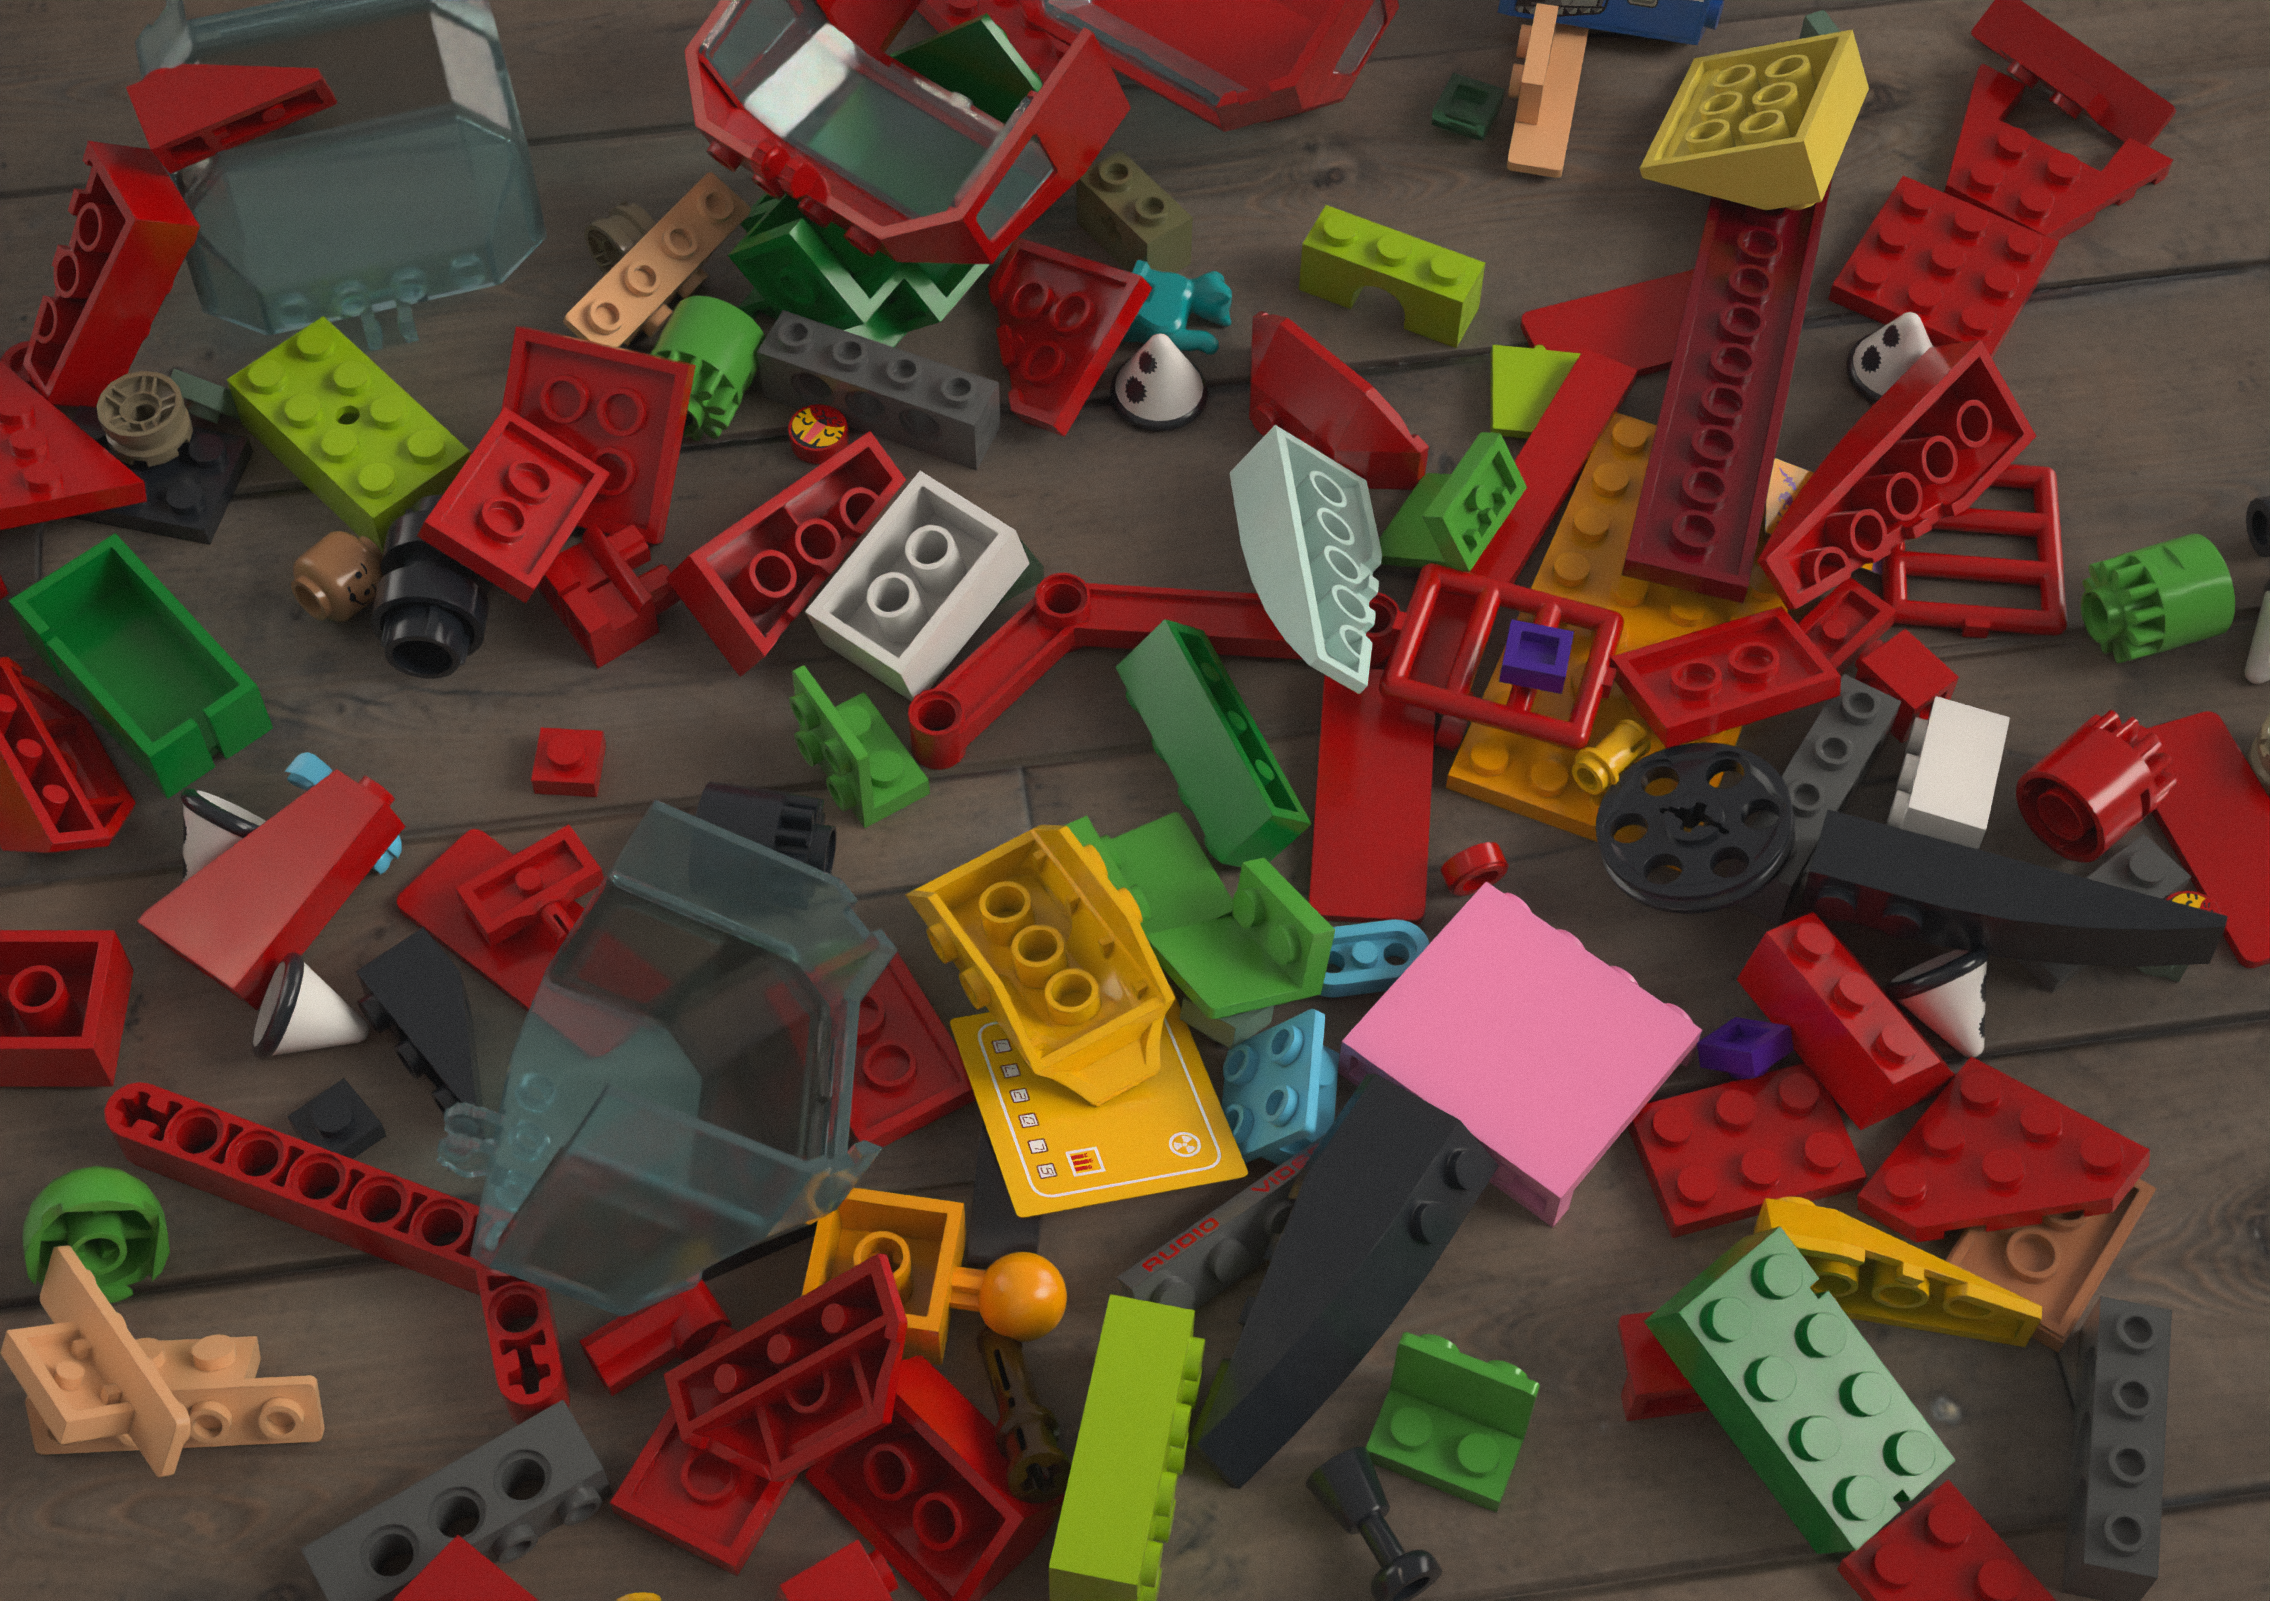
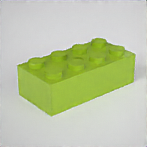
M324 316L226 379L241 424L359 537L365 536L373 541L382 554L389 526L396 519L403 516L406 509L411 508L417 500L430 495H443L471 456V451Z
M1112 1294L1109 1296L1049 1563L1050 1601H1157L1162 1575L1160 1564L1163 1543L1161 1542H1169L1176 1507L1174 1496L1177 1477L1183 1474L1190 1438L1188 1428L1191 1409H1196L1203 1376V1367L1201 1365L1205 1339L1193 1337L1195 1310Z

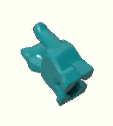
M1138 259L1132 273L1141 275L1150 284L1152 290L1122 341H1138L1145 344L1153 335L1165 334L1179 350H1198L1208 355H1214L1219 349L1217 338L1207 331L1187 330L1186 327L1188 318L1192 313L1220 326L1228 327L1231 325L1229 310L1232 303V290L1226 285L1224 276L1219 272L1210 271L1198 277L1188 279L1174 272L1153 270L1147 262Z

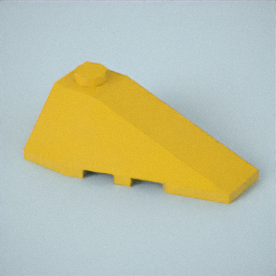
M1782 1197L1777 1200L1765 1198L1754 1226L1753 1234L1781 1226L1820 1278L1810 1287L1814 1294L1829 1290L1850 1319L2026 1347L2042 1320V1306L1836 1209L1815 1206L1813 1202L1801 1197Z

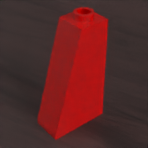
M336 769L147 909L137 922L166 948L257 1011L262 1005L270 981L281 960L291 952L303 955L406 827L390 808L395 798L380 784L365 775L357 783Z

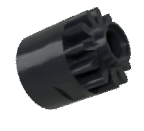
M713 781L708 782L697 807L691 837L689 877L692 890L770 903L779 902L808 906L810 893L814 894L816 882L828 883L835 859L837 832L835 826L824 825L826 813H823L824 799Z

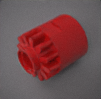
M2114 710L2108 711L2102 717L2095 714L2019 778L2016 785L2017 804L2032 832L2054 852L2075 862H2092L2104 854L2170 796L2168 790L2177 783V780L2171 773L2164 770L2172 764L2173 760L2169 755L2165 754L2158 736L2144 726L2139 725L2136 718L2130 717L2122 724L2120 717Z

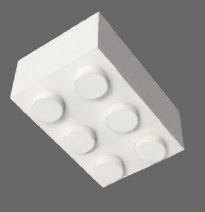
M919 471L811 603L805 613L823 644L912 701L916 695L932 687L1030 563L1016 530L927 474Z

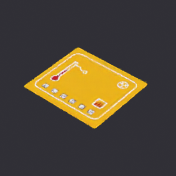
M1169 984V986H1170V988H1171V990H1172V992H1173V994H1174V996H1175V993H1174V991H1173V988H1172V986ZM1176 996L1163 1021L1160 1040L1161 1069L1157 1075L1100 1106L1092 1105L1078 1093L1049 1077L1036 1075L990 1012L951 1019L950 1026L1018 1217H1031L1244 1178L1248 1175V1170L1186 1022L1179 1019L1181 1008Z

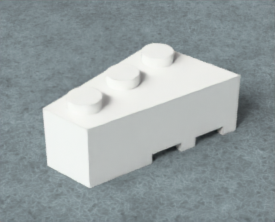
M1935 696L1928 719L1915 717L1905 748L1906 756L1895 790L1897 792L1886 825L1979 850L1988 824L2010 717Z

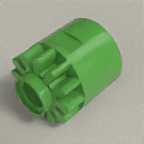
M692 296L680 301L650 355L696 365L683 432L684 437L690 436L695 441H700L704 432L712 439H718L722 430L728 428L742 402L744 392L750 387L759 370L757 351L766 338L758 324L741 309L723 300L708 296Z
M2188 534L2090 564L2088 568L2091 577L2082 581L2083 587L2086 590L2081 598V614L2084 625L2090 636L2096 642L2101 643V649L2104 654L2113 651L2117 663L2152 656L2222 635L2228 631L2233 622L2235 595L2229 570L2213 543L2200 534Z

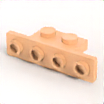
M1537 3L1532 26L1522 24L1518 40L1516 58L1526 59L1525 65L1514 63L1508 97L1517 98L1518 105L1508 154L1507 169L1559 178L1562 176L1589 28L1556 23L1559 6Z
M708 172L566 314L563 319L564 324L580 339L619 348L623 343L628 346L642 331L651 338L673 313L667 305L678 294L683 299L691 297L707 280L709 275L702 268L722 242L748 217L751 208L714 173Z
M71 1246L54 1247L40 1293V1303L54 1324L7 1330L0 1354L60 1445L129 1434L157 1477L174 1475L183 1445L187 1443L190 1436V1418L185 1406L174 1397L159 1375L154 1361L145 1355L127 1329L122 1315L111 1306L98 1287L93 1273L85 1268Z
M217 1334L206 1336L202 1339L161 1341L154 1338L136 1339L145 1355L154 1361L159 1375L174 1397L185 1406L188 1412L190 1436L187 1443L183 1445V1448L318 1442L322 1439L325 1427L317 1379L311 1375L255 1378L261 1361L257 1336L229 1337ZM27 1395L25 1405L34 1448L38 1454L139 1450L129 1434L60 1445Z

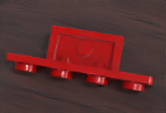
M1994 0L1971 30L1972 36L1977 41L2010 63L2006 71L2019 82L2025 84L2030 89H2033L2039 83L2053 93L2049 101L2063 113L2074 120L2082 113L2123 143L2130 137L2149 147L2176 113L2175 107L2170 102L2022 0Z

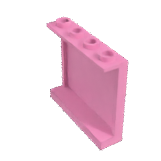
M1485 882L1342 1040L1338 1073L1357 1087L1367 1074H1377L1461 1120L1499 1165L1489 1182L1553 1228L1569 1209L1573 1191L1678 1065L1682 1064L1687 1068L1692 1062L1702 1029L1693 1024L1692 1019L1684 1010L1674 1004L1661 1002L1639 987L1637 981L1627 971L1617 966H1609L1585 950L1583 944L1573 934L1563 929H1555L1534 915L1522 899L1511 893H1502L1488 882Z

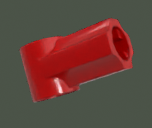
M683 1266L657 1279L644 1293L641 1304L579 1340V1343L597 1378L610 1395L614 1396L676 1357L680 1360H689L704 1352L721 1323L729 1327L732 1326V1323L693 1266Z

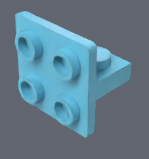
M1313 1008L1246 1039L1232 1050L1229 1048L1223 1066L1222 1109L1245 1164L1262 1157L1277 1165H1281L1325 1135L1334 1123L1340 1053L1323 1045L1325 1014Z

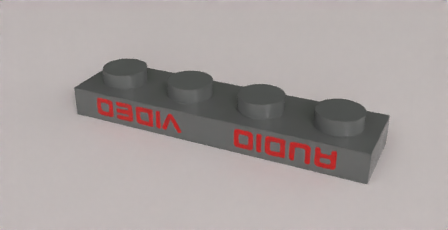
M1325 1135L1119 1275L1117 1279L1124 1296L1196 1310L1264 1263L1266 1260L1263 1257L1273 1233L1282 1234L1293 1208L1294 1202L1289 1200L1288 1196L1295 1178Z

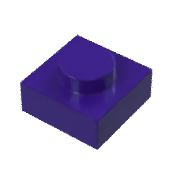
M1511 619L1499 682L1562 694L1574 631Z
M1734 1017L1697 1043L1700 1067L1729 1072V1075L1735 1079L1760 1077L1769 1071L1770 1066L1794 1050L1790 1026Z

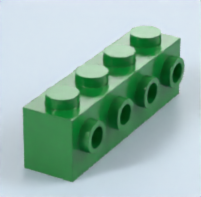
M1164 619L1115 667L1127 688L1126 698L1132 708L1142 716L1153 737L1151 740L1152 747L1157 755L1169 766L1179 785L1177 791L1181 801L1194 813L1206 835L1204 843L1210 854L1221 864L1242 867V863L1245 861L1265 858L1270 863L1312 823L1205 631Z

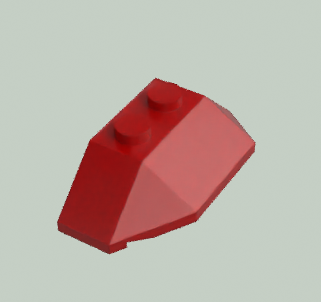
M1260 311L1253 316L1250 351L1249 419L1257 431L1265 436L1274 425H1277L1365 479L1368 489L1413 490L1426 473L1429 446L1419 435L1410 434L1402 417L1370 383L1288 317L1276 314L1269 315L1264 311Z
M0 657V847L2 851L50 853L109 846L133 812L136 802L85 715L46 685L21 674L23 668L11 658Z
M876 1254L664 1373V1379L682 1442L698 1449H705L734 1465L770 1481L782 1482L891 1424L908 1321L887 1255Z

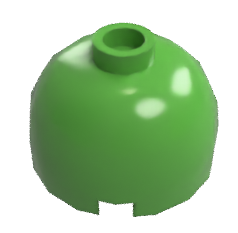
M93 1166L75 1169L53 1179L31 1203L23 1225L22 1240L27 1275L35 1286L36 1280L41 1285L44 1283L53 1248L70 1245L85 1268L93 1273L98 1287L109 1303L120 1302L132 1296L133 1290L127 1285L142 1281L149 1273L152 1282L162 1272L170 1253L165 1215L159 1200L145 1183L117 1168Z

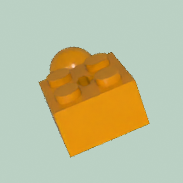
M826 1184L801 1296L876 1254H886L908 1321L902 1360L921 1354L930 1364L942 1365L953 1308L980 1312L984 1322L992 1331L1023 1343L1038 1340L1049 1334L1062 1319L1067 1304V1291L1062 1275L1049 1260L1040 1255L1030 1252L1007 1254L992 1263L986 1271L961 1267L967 1239L964 1203Z

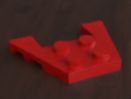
M1982 63L1974 80L1944 193L2059 241L2094 221L2096 213L2113 203L2120 206L2132 199L2136 190L2149 182L2156 185L2163 181L2169 173L2173 159L2128 137L2102 171L2079 161L2074 155L2062 152L2030 136L2023 129L2003 122L2021 101L2026 85Z

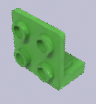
M1480 432L1452 474L1427 473L1420 479L1379 538L1382 551L1381 564L1423 568L1426 564L1436 563L1461 571H1471L1527 488L1501 433Z
M805 665L792 671L795 695L789 698V703L800 727V730L794 733L795 742L805 761L811 767L819 764L828 776L826 778L828 790L837 806L843 812L851 809L863 827L867 828L930 794L928 778L865 692L834 707Z
M1173 812L1112 839L1107 834L1099 837L1088 816L1066 824L1083 847L1091 844L1096 848L1107 868L1108 879L1117 890L1125 887L1132 894L1142 914L1143 921L1140 924L1145 935L1232 916L1233 899L1180 813Z
M1260 858L1242 863L1237 891L1233 897L1232 916L1146 934V937L1163 970L1207 1018L1218 1019L1321 995L1335 929L1265 858Z
M1403 1332L1397 1347L1390 1388L1366 1446L1372 1463L1497 1512L1524 1442L1540 1385L1536 1381L1528 1379L1523 1370L1508 1362L1500 1360L1484 1362L1461 1353L1455 1344L1443 1337L1433 1334H1422L1419 1337L1409 1332Z

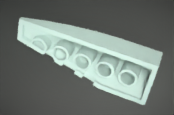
M1274 425L1229 473L1240 543L1249 574L1266 613L1285 641L1309 666L1360 694L1368 686L1372 642L1367 638L1366 633L1374 626L1376 614L1369 607V603L1378 594L1379 581L1373 577V572L1381 565L1382 551L1367 481L1282 428Z

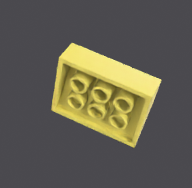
M1853 29L1694 58L1639 168L1642 178L1763 210L1784 207L1790 210H1802L1814 205L1816 202H1822L1869 90Z

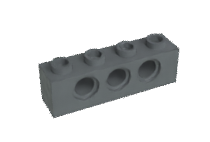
M784 310L757 351L763 398L798 410L815 404L832 406L844 415L848 427L866 433L871 431L873 435L974 470H977L1000 429L999 382Z
M1843 674L1840 696L1828 699L1781 776L1791 796L1796 823V836L1791 855L1783 869L1771 883L1752 897L1736 904L1737 906L1776 926L1780 924L1809 875L1827 810L1845 814L1886 745L1902 701ZM1760 811L1750 828H1767L1773 825L1779 817L1770 811ZM1732 859L1726 878L1740 875L1746 870L1748 864L1740 859Z
M2100 1296L2080 1329L2062 1593L2101 1601H2140L2158 1579L2172 1310Z
M561 1400L301 1548V1551L328 1601H392L454 1539L447 1537L446 1532L450 1525L460 1518L475 1517L479 1519L476 1528L470 1534L462 1537L492 1563L498 1561L500 1563H509L526 1555L536 1546L539 1537L564 1523L570 1526L588 1519L600 1509L603 1500L613 1494L602 1464L565 1401ZM539 1480L544 1482L541 1491L530 1499L515 1500L511 1498L513 1490L524 1481ZM399 1554L413 1556L410 1566L404 1572L396 1576L380 1575L383 1565L390 1558Z

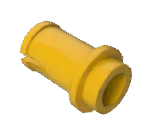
M1624 719L1596 746L1581 749L1575 756V764L1572 767V775L1576 783L1587 793L1593 795L1601 792L1606 793L1612 784L1615 785L1619 781L1620 774L1651 749L1650 739H1644L1635 746L1641 738L1647 735L1645 729L1633 720Z

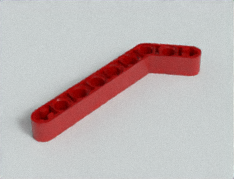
M143 1082L127 1084L116 1090L108 1099L104 1109L105 1121L126 1159L134 1165L481 1296L497 1384L510 1417L517 1425L561 1400L565 1401L568 1408L570 1407V1390L545 1268L535 1237L526 1225L515 1219L153 1084ZM215 1142L204 1152L192 1153L202 1143ZM276 1164L265 1175L251 1176L256 1169L263 1165ZM324 1187H337L326 1198L311 1199L317 1191ZM384 1210H399L392 1219L386 1222H372L376 1215ZM445 1233H461L459 1238L449 1245H433L437 1238ZM519 1255L524 1257L518 1265L511 1269H495L497 1263L507 1256ZM518 1318H536V1322L523 1332L512 1333L506 1331L508 1326ZM536 1365L541 1379L539 1380V1391L529 1394L527 1376L523 1367H533Z

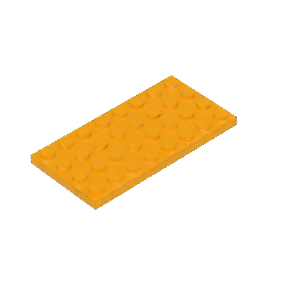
M1618 412L1613 416L1588 458L1531 589L1619 612L1624 618V628L1615 655L1780 606L1788 613L1789 610L1785 607L1757 561L1771 537L1770 534L1765 533L1766 503L1744 603L1621 575L1657 425ZM1520 612L1517 620L1533 623L1535 615ZM1560 622L1559 629L1574 631L1562 694L1537 690L1531 712L1568 722L1596 632ZM1506 645L1482 699L1504 705L1507 703L1512 684L1499 682ZM1614 681L1609 699H1601L1588 744L1584 748L1596 746L1615 729V726L1621 720H1633L1640 724L1647 732V735L1641 738L1635 746L1644 739H1650L1651 749L1644 756H1640L1633 763L1635 764L1642 758L1665 749V746ZM1471 722L1448 773L1447 789L1598 842L1596 818L1606 793L1601 792L1593 795L1584 791L1576 783L1572 775V767L1575 764V756L1580 750H1572ZM1743 726L1696 739L1689 743L1706 742L1736 746ZM1725 772L1715 775L1709 784L1719 788ZM1660 778L1648 784L1644 791L1650 795L1662 796L1672 792L1677 787L1678 782L1669 778ZM1700 822L1699 825L1705 826V822ZM1640 825L1624 826L1616 832L1613 838L1621 843H1632L1641 839L1646 834L1647 829ZM1684 827V831L1691 832V830L1693 829ZM1665 865L1666 867L1682 872L1681 869L1675 866Z

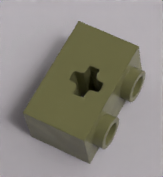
M1122 150L1090 167L1076 181L1077 223L1126 271L1132 273L1138 259L1147 262L1151 269L1161 272L1176 273L1191 264L1193 217Z

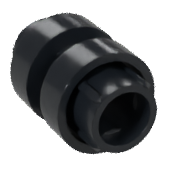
M430 495L417 500L411 508L406 509L403 516L396 519L389 526L381 561V571L384 577L378 582L370 620L374 634L381 641L380 646L385 649V657L389 664L402 673L425 679L442 678L453 674L459 666L465 664L467 656L473 654L481 647L489 611V601L486 595L493 585L492 582L417 537L423 523L443 495Z

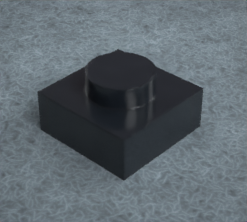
M345 1078L287 1116L292 1129L301 1140L354 1159L386 1137L382 1123Z

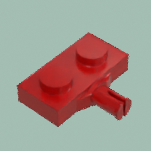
M568 824L455 887L460 903L491 947L528 926L542 923L556 942V946L559 949L569 948L567 937L574 945L581 938L582 932L576 927L564 909L570 902L599 887L605 881L602 869Z

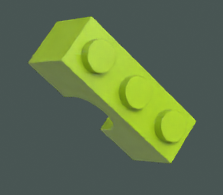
M1325 205L1302 243L1299 290L1351 309L1365 286L1383 289L1393 295L1402 305L1405 312L1404 329L1457 348L1479 309L1485 262Z

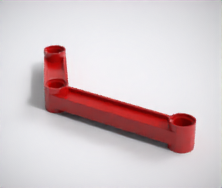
M1065 572L1054 573L1045 577L1038 584L1035 596L941 683L935 688L924 690L914 697L908 710L911 750L913 757L918 763L929 769L942 770L953 767L962 760L966 754L967 746L1066 653L1078 650L1082 646L1135 649L1164 619L1204 630L1217 654L1304 659L1285 641L1266 613L1257 593L1085 583L1083 579L1074 574ZM1378 592L1369 603V607L1376 612L1374 626L1369 630L1376 633H1366L1367 638L1372 642L1370 669L1385 668L1394 642L1390 641L1392 626L1398 611H1400L1399 606L1392 598ZM937 727L946 728L940 731L930 730Z

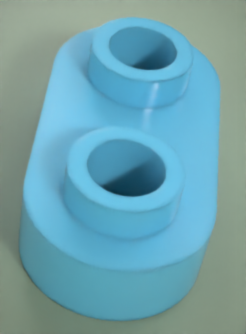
M1397 919L1333 927L1335 934L1328 964L1337 965L1342 971L1339 973L1326 972L1320 996L1333 998L1387 991L1429 945L1427 936L1415 924ZM1390 956H1398L1406 963L1394 966L1385 959Z

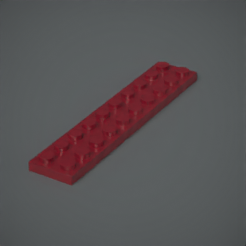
M1832 179L1822 202H1816L1814 205L1802 210H1790L1787 207L1763 210L1711 196L1623 565L1622 576L1744 603Z

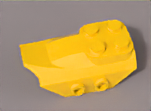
M1039 825L905 894L928 926L926 929L927 936L938 958L944 964L953 961L961 972L959 973V979L972 1005L976 1009L984 1006L987 1007L1036 1075L1049 1077L1065 1085L1096 1106L1104 1104L1157 1075L1161 1069L1160 1040L1166 1012L1175 1000V996L1140 924L1143 921L1142 914L1134 897L1125 887L1119 890L1114 887L1108 879L1107 868L1096 848L1091 844L1083 847L1068 826Z

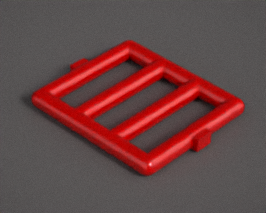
M2010 464L1990 485L1993 487L2033 489L2035 513L1968 508L1956 516L1945 517L1931 526L1932 529L2036 537L2038 561L1905 551V541L1890 550L1891 554L1881 559L1882 600L1897 610L1894 623L1960 628L1962 637L1987 638L1989 631L2051 636L2062 634L2067 628L2068 620L2058 485L2055 471L2046 466ZM1906 575L2040 585L2041 610L1907 600Z
M1429 563L1420 571L1406 612L1398 611L1390 636V641H1393L1394 645L1379 683V692L1388 700L1572 750H1580L1588 744L1601 699H1609L1617 669L1611 668V656L1616 654L1624 628V618L1619 612L1436 563ZM1440 590L1475 599L1445 688L1408 679ZM1500 606L1535 615L1533 624L1558 628L1561 622L1596 632L1568 722L1531 712L1538 689L1512 685L1506 705L1469 695Z

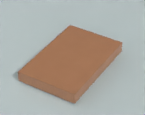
M2139 1178L2113 1213L2084 1217L2082 1210L2046 1215L2042 1216V1224L1986 1232L1984 1225L1967 1227L1945 1261L2042 1306V1320L2034 1331L2032 1338L2059 1353L2157 1188Z

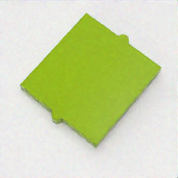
M1492 345L1490 351V432L1501 433L1505 437L1528 439L1574 366L1580 353L1546 350L1543 345H1536L1534 349Z

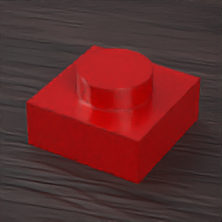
M541 727L531 777L534 794L597 797L606 749L604 732L599 730Z

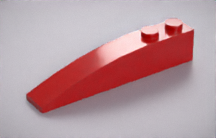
M1981 339L1930 347L1856 422L1800 490L1776 526L1757 560L1787 610L1797 609L1851 577V572L1863 565L1876 563L1891 554L1890 550L1904 541L1917 539L1932 530L1931 526L1945 517L1956 516L1968 509L2036 437Z

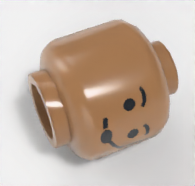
M330 532L300 555L294 562L293 576L295 580L291 583L292 592L303 609L315 619L323 621L327 618L335 622H346L374 601L378 582L384 577L381 571L383 554L377 545L365 536L356 538L347 532Z

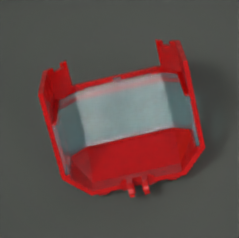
M720 0L684 50L695 126L710 143L706 152L715 161L732 172H736L739 166H742L753 173L754 176L751 180L775 199L781 200L785 194L800 202L797 206L798 210L817 225L826 229L832 222L846 231L843 235L844 238L859 251L870 257H873L878 250L896 262L993 264L1004 249L1086 173L1131 109L1094 32L1085 27L1078 34L1038 93L1031 90L1027 97L1020 102L1006 124H1003L973 106L971 99L957 91L951 93L885 53L921 0Z
M1018 0L1031 25L1068 46H1071L1083 27L1094 32L1113 71L1223 132L1236 130L1263 121L1268 123L1343 102L1399 9L1398 0Z

